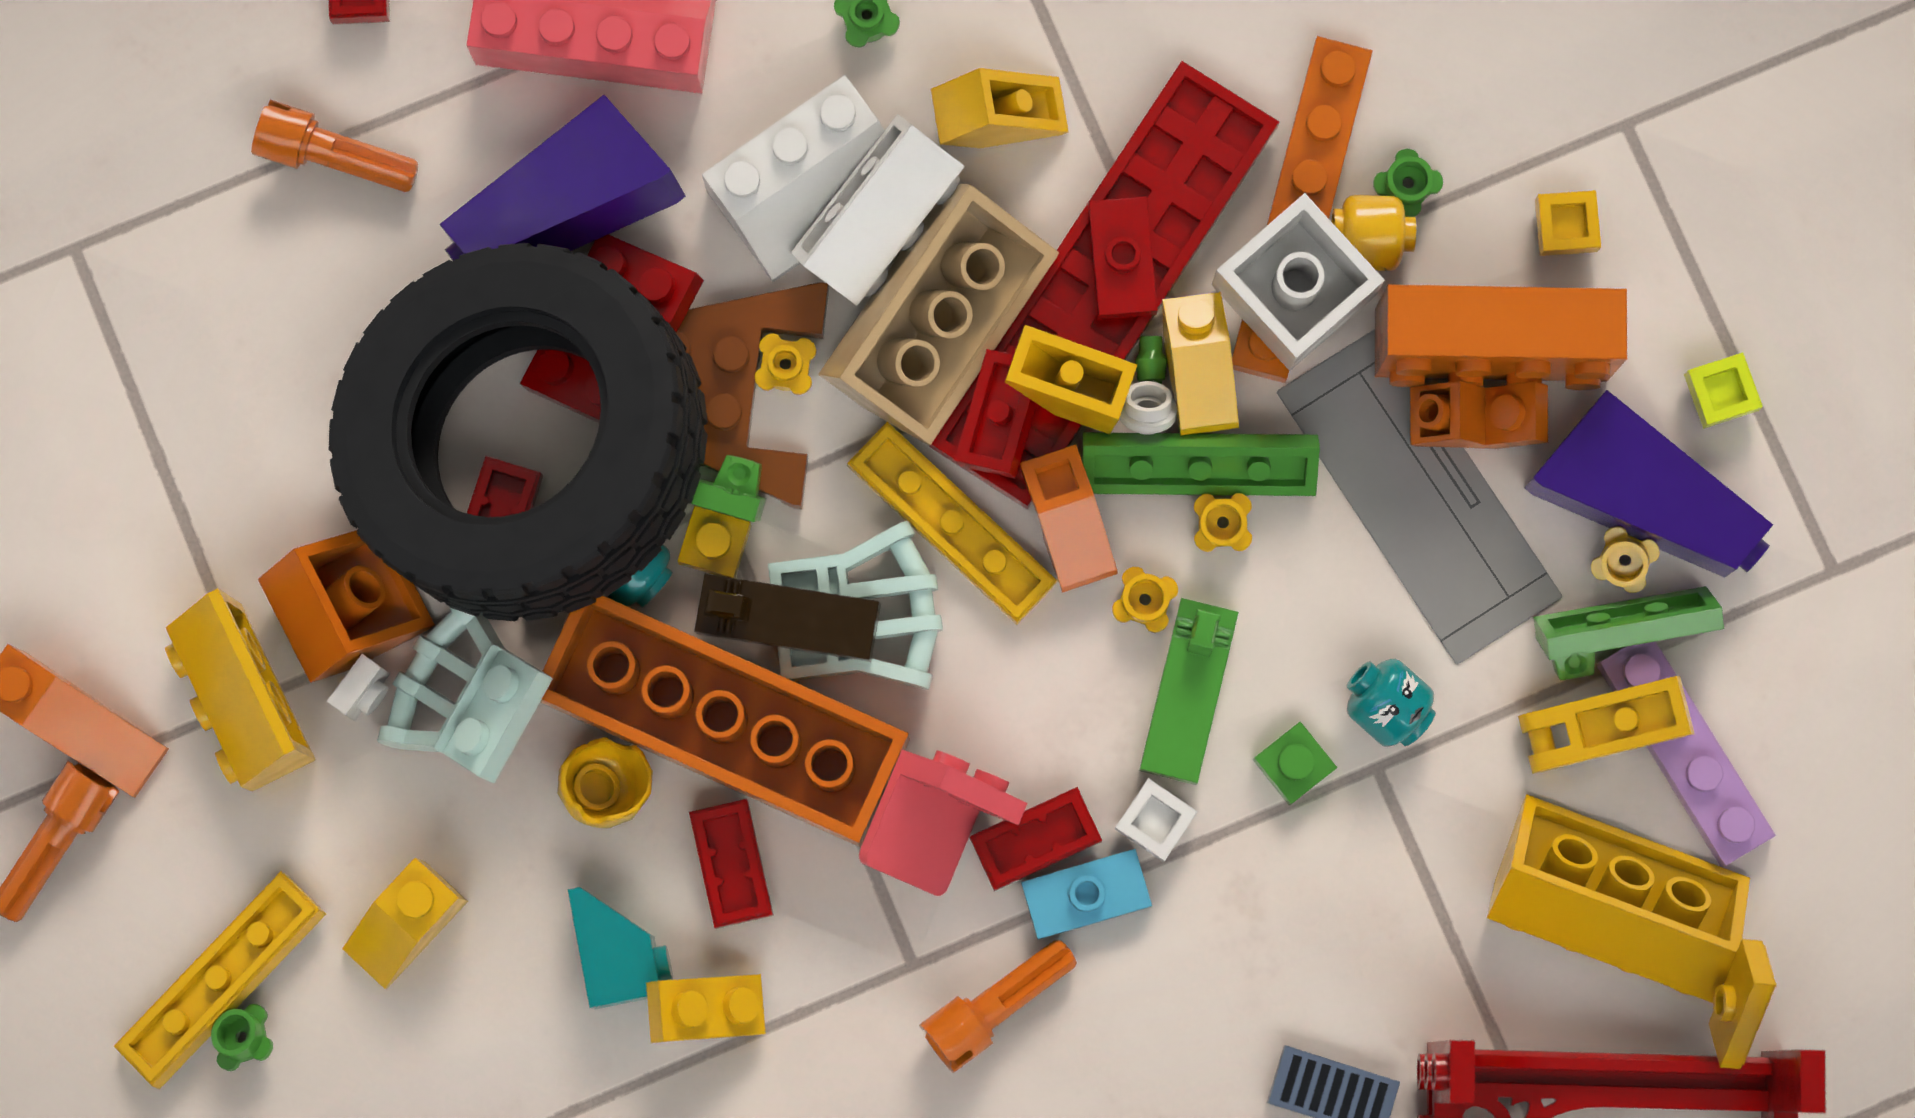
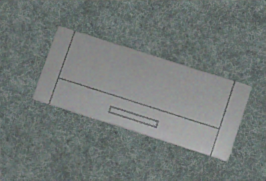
M1375 329L1277 391V395L1303 434L1318 435L1320 460L1456 664H1460L1562 598V594L1466 450L1453 447H1420L1410 445V387L1391 386L1389 384V377H1375Z

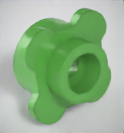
M835 0V13L843 17L847 29L845 34L846 41L851 46L864 47L867 43L875 42L884 35H894L899 29V17L891 12L887 0ZM865 10H869L873 14L868 20L863 19L861 16Z
M1402 149L1397 152L1395 162L1387 172L1378 173L1373 181L1374 190L1378 195L1394 196L1402 201L1405 217L1417 216L1421 211L1422 202L1430 194L1439 193L1443 186L1442 175L1438 171L1432 170L1429 164L1422 158H1419L1418 153L1412 149ZM1410 178L1414 183L1413 187L1406 188L1403 185V180Z
M250 1004L245 1010L231 1009L224 1012L215 1021L211 1031V1040L214 1048L219 1052L217 1064L222 1069L234 1071L242 1062L251 1059L263 1061L270 1056L273 1050V1042L266 1036L264 1023L268 1018V1014L262 1006ZM245 1032V1041L239 1043V1036L241 1035V1033Z

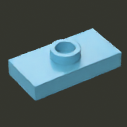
M1136 849L1021 882L1037 940L1152 907Z

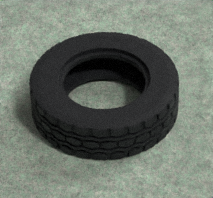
M530 243L503 244L495 249L486 247L459 256V259L448 260L422 274L423 277L416 282L412 281L390 300L391 303L384 310L381 309L364 330V336L360 342H356L343 368L345 372L342 380L338 381L331 408L333 419L329 421V451L333 457L329 462L335 490L341 493L339 501L350 524L358 528L357 535L369 549L394 571L440 603L445 602L450 608L476 617L483 613L485 618L492 620L516 622L519 617L524 618L526 621L558 616V612L565 611L568 614L596 603V598L603 595L607 597L631 581L632 575L638 570L642 571L663 550L661 546L667 539L670 540L685 517L686 513L684 511L687 504L692 503L702 475L699 470L700 464H704L708 433L704 430V425L708 423L704 393L698 389L701 386V380L692 357L685 352L686 346L671 325L665 321L657 309L631 283L614 269L607 270L608 267L604 263L580 252H575L573 255L568 248L538 244L537 247H533ZM557 350L571 353L587 360L594 371L598 383L601 404L600 422L590 454L575 477L551 499L518 514L502 517H483L456 510L444 491L439 472L438 451L445 419L463 389L489 366L521 352Z

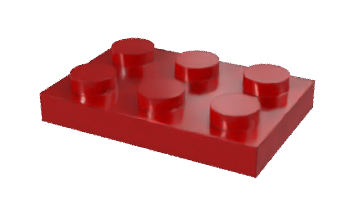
M609 234L595 240L587 255L604 263L608 267L607 270L614 269L631 283L657 309L675 332H677L704 282L696 272ZM537 350L519 384L529 392L599 423L601 411L600 393L594 371L589 362L579 356L563 351Z

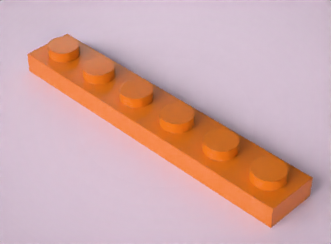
M1319 36L1316 37L1267 225L1304 193L1329 219L1373 50ZM1242 319L1232 355L1233 370L1285 383L1289 370Z

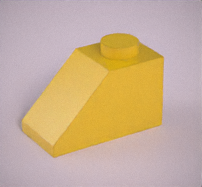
M978 68L931 89L940 145L986 148L1061 136L1069 132L1059 77Z
M1221 292L1163 299V342L1173 397L1177 407L1180 436L1239 428L1231 344Z
M1024 325L1005 383L1056 416L1111 434L1120 418L1137 364Z
M415 857L372 903L342 949L384 989H388L468 901L428 863Z

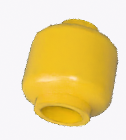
M1352 195L1345 199L1342 209H1333L1331 222L1375 270H1395L1402 261L1403 252H1414L1416 244V217H1405L1404 205L1398 197Z

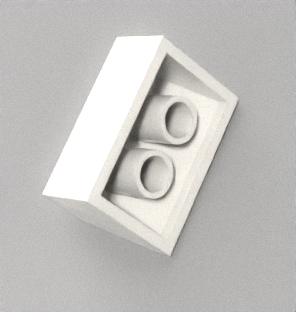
M846 75L836 80L702 174L706 191L772 282H775L800 264L791 254V251L885 131Z

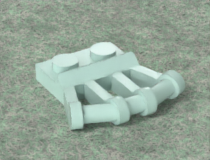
M909 521L901 522L844 554L768 563L770 584L862 599L909 595L912 617L878 621L875 639L913 635L905 667L876 659L866 662L778 647L781 676L792 681L836 675L844 676L860 672L929 690L933 675L927 672L937 634L943 630L941 615H935L932 592L938 590L936 574H930L911 538L915 536V532ZM889 550L892 551L905 575L904 577L849 584L848 579L849 571Z
M450 608L451 611L425 637L419 635L413 646L417 653L406 672L399 671L392 684L397 688L387 726L380 727L377 741L385 746L402 750L442 752L478 777L495 783L553 678L506 650L489 620L483 616V613L476 617ZM466 629L482 654L476 667L447 649ZM437 664L442 665L467 681L456 703L426 685ZM418 700L447 718L439 732L411 730Z

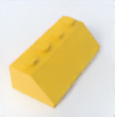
M1526 794L1494 882L1487 919L1501 923L1512 930L1522 931L1557 944L1568 951L1578 952L1613 965L1624 972L1634 973L1674 988L1680 993L1692 995L1713 1003L1716 987L1719 984H1724L1743 937L1750 877Z

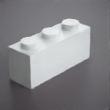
M897 114L791 251V254L804 267L857 306L864 296L870 297L880 289L888 275L887 266L900 250L906 251L918 240L924 228L922 221L935 204H943L953 194L960 182L958 175L965 166Z

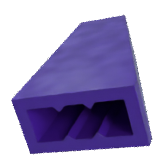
M603 95L440 223V226L452 241V244L444 250L452 261L459 259V256L486 247L495 249L503 244L530 243L533 247H537L538 244L568 248L570 251H573L680 202L686 195L671 169L611 101Z
M1608 390L1599 397L1524 487L1533 496L1608 528L1621 526L1626 529L1628 535L1639 540L1652 539L1658 544L1659 550L1724 578L1737 570L1738 567L1748 572L1770 546L1762 539L1773 526L1770 521Z

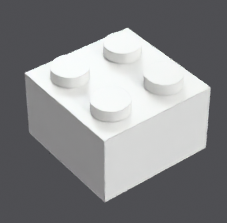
M1304 193L1216 270L1211 285L1217 292H1221V296L1286 368L1291 371L1372 300L1379 292L1385 280Z

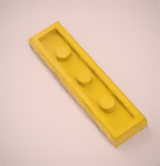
M888 422L847 463L848 468L905 521H909L912 528L1016 625L1057 584V579Z
M280 871L125 1033L114 1047L151 1086L161 1089L211 1036L215 1021L224 1012L237 1009L319 923L326 913L287 874Z

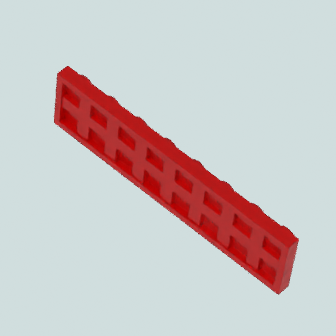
M1184 61L1180 62L1089 200L1147 196L1158 310L1163 304L1162 300L1166 299L1279 125L1278 120ZM1087 203L1058 247V256L995 348V351L1014 355L1024 325L1126 360L1155 316L1147 315L1098 320ZM979 374L932 444L929 445L930 448L958 466L960 465L954 460ZM1037 404L1020 463L1069 447L1083 425L1056 416ZM1020 464L1015 479L960 466L1028 510L1032 504Z

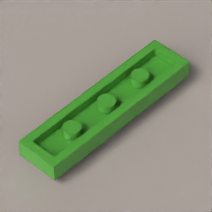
M1083 432L1082 463L1094 494L1234 495L1241 493L1244 495L1316 496L1320 445L1318 435L1197 433L1180 436V433L1144 435L1140 433L1107 434L1103 432Z

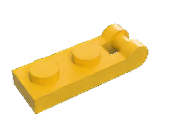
M1673 676L1518 716L1522 734L1528 733L1533 755L1528 756L1532 774L1695 735L1680 676ZM1565 724L1570 745L1556 749L1551 727Z

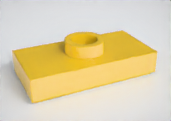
M1741 940L1724 985L1719 984L1714 993L1713 1013L1708 1024L1720 1068L1741 1069L1742 1065H1744L1776 987L1766 947L1763 945V941Z

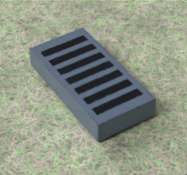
M1284 1045L1267 1103L1312 1118H1390L1400 1082Z

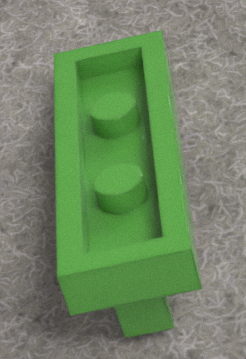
M726 455L714 482L703 479L699 480L691 504L751 522L760 521L767 499L758 496L762 464L739 456Z
M1706 586L1533 617L1536 640L1548 659L1552 660L1554 671L1560 680L1593 675L1595 652L1724 629L1722 606Z
M1181 598L1139 771L1197 785L1239 612Z

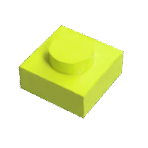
M1743 352L1690 369L1684 374L1703 429L1757 412L1763 407Z

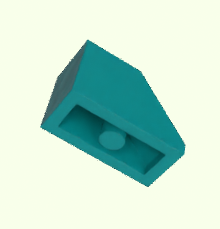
M580 887L568 889L587 997L591 1009H600L647 999L646 982L673 980L672 967L666 945L656 947L653 935Z

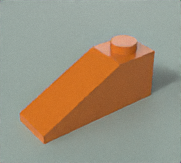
M7 644L0 654V712L135 798L169 748L27 652Z

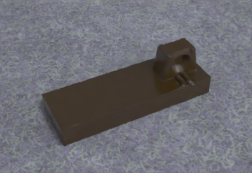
M704 573L694 632L699 635L871 662L881 603L874 600Z

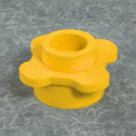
M773 333L764 336L759 343V349L763 354L761 368L755 372L754 376L758 387L764 391H770L773 388L791 391L795 395H802L808 392L812 386V379L809 376L810 361L815 358L817 353L814 343L808 338H800L796 342L782 340L777 334ZM788 359L791 362V367L789 369H782L780 362Z
M1241 493L1234 494L1230 499H1215L1210 494H1203L1198 497L1194 503V511L1199 515V531L1194 536L1196 546L1205 552H1210L1215 547L1231 546L1235 551L1247 549L1252 542V534L1247 530V514L1252 509L1250 499ZM1220 517L1228 519L1229 524L1226 528L1218 526L1217 521Z
M1621 526L1609 528L1604 534L1605 546L1601 555L1594 558L1591 562V572L1596 579H1607L1613 585L1623 587L1628 593L1640 592L1646 586L1645 576L1650 563L1657 561L1659 558V546L1652 539L1639 540L1628 535L1626 529ZM1622 555H1628L1631 561L1629 564L1624 565L1619 561V558Z
M1140 567L1128 568L1122 575L1124 589L1121 598L1115 601L1112 606V613L1115 619L1121 623L1131 620L1144 624L1147 630L1152 633L1164 630L1169 622L1166 615L1169 602L1178 594L1177 583L1169 576L1159 578L1153 574H1145ZM1141 595H1149L1151 602L1148 605L1141 604L1139 600Z

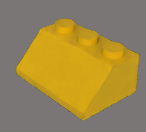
M217 588L207 593L165 627L172 641V644L165 647L168 659L179 678L188 675L197 696L190 699L191 707L205 731L213 728L222 746L221 750L215 752V756L225 778L230 784L238 781L242 788L253 792L316 760L240 602Z

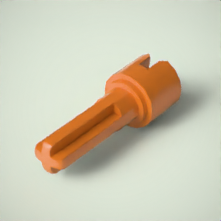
M271 99L268 106H264L253 137L252 155L295 169L299 168L300 164L305 165L307 161H311L403 192H408L412 188L418 172V162L415 159L319 128V123L315 120L313 113Z
M67 761L42 800L47 816L0 887V915L14 922L22 920L77 834H85L86 831L94 832L119 793V790L112 783L79 763L73 765V763Z
M1054 940L972 1001L968 998L962 1000L957 996L919 1024V1027L927 1032L925 1035L926 1040L942 1062L954 1073L993 1044L991 1037L994 1036L992 1029L1074 969L1077 964L1076 959L1064 942Z

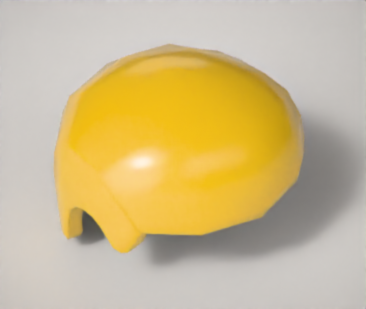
M607 737L591 740L587 744H582L570 752L559 769L557 793L569 814L575 820L591 827L609 829L632 820L651 794L653 771L643 751L638 746H626L616 743Z

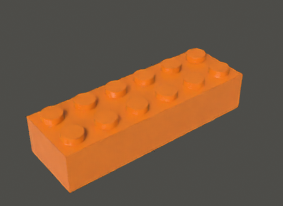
M605 596L596 598V603L569 613L542 671L552 677L553 680L540 703L860 848L901 750H906L910 741L909 733Z

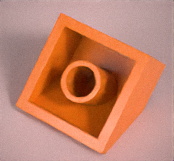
M357 530L294 548L258 578L310 683L348 671L361 654H364L369 659H373L435 625L415 585L386 565L381 558L377 557L357 535Z

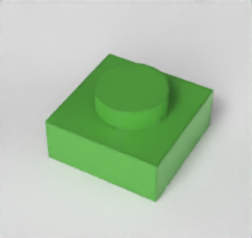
M1301 721L1253 758L1255 764L1289 806L1338 768Z

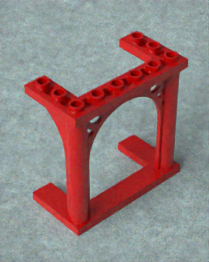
M1446 1040L1427 1042V1053L1418 1054L1417 1088L1418 1090H1427V1115L1418 1114L1417 1118H1463L1464 1112L1471 1107L1483 1108L1491 1113L1494 1118H1511L1506 1107L1498 1101L1499 1097H1510V1106L1520 1102H1527L1528 1107L1524 1118H1552L1572 1110L1597 1107L1761 1112V1118H1798V1113H1826L1825 1050L1761 1051V1057H1747L1741 1069L1720 1068L1717 1056L1484 1050L1475 1049V1041ZM1547 1098L1554 1099L1555 1101L1543 1106L1541 1099Z

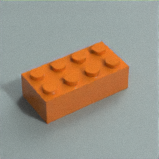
M1388 284L1375 308V377H1389V384L1391 386H1422L1425 384V378L1448 379V382L1463 381L1481 387L1483 386V379L1506 380V385L1534 381L1542 383V381H1565L1566 389L1594 390L1601 387L1600 382H1607L1627 360V289Z

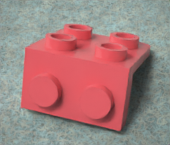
M901 750L859 851V860L868 867L930 894L941 896L949 887L979 812L1019 825L1027 803L1006 793L1009 782L979 769H976L973 777L967 775L970 763L937 750L933 760Z

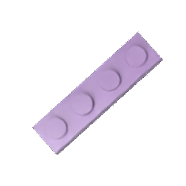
M1656 641L1624 647L1596 664L1612 692L1677 676ZM1683 686L1695 735L1646 747L1720 867H1724L1776 835Z

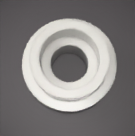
M1152 381L1138 382L1130 386L1119 419L1124 426L1144 435L1156 434L1167 430L1175 423L1177 418L1176 402L1166 386Z

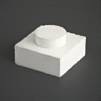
M361 654L326 702L354 721H356L361 713L368 716L385 697L388 686L383 683L390 673L364 654Z
M1148 778L1115 827V830L1164 862L1198 811Z

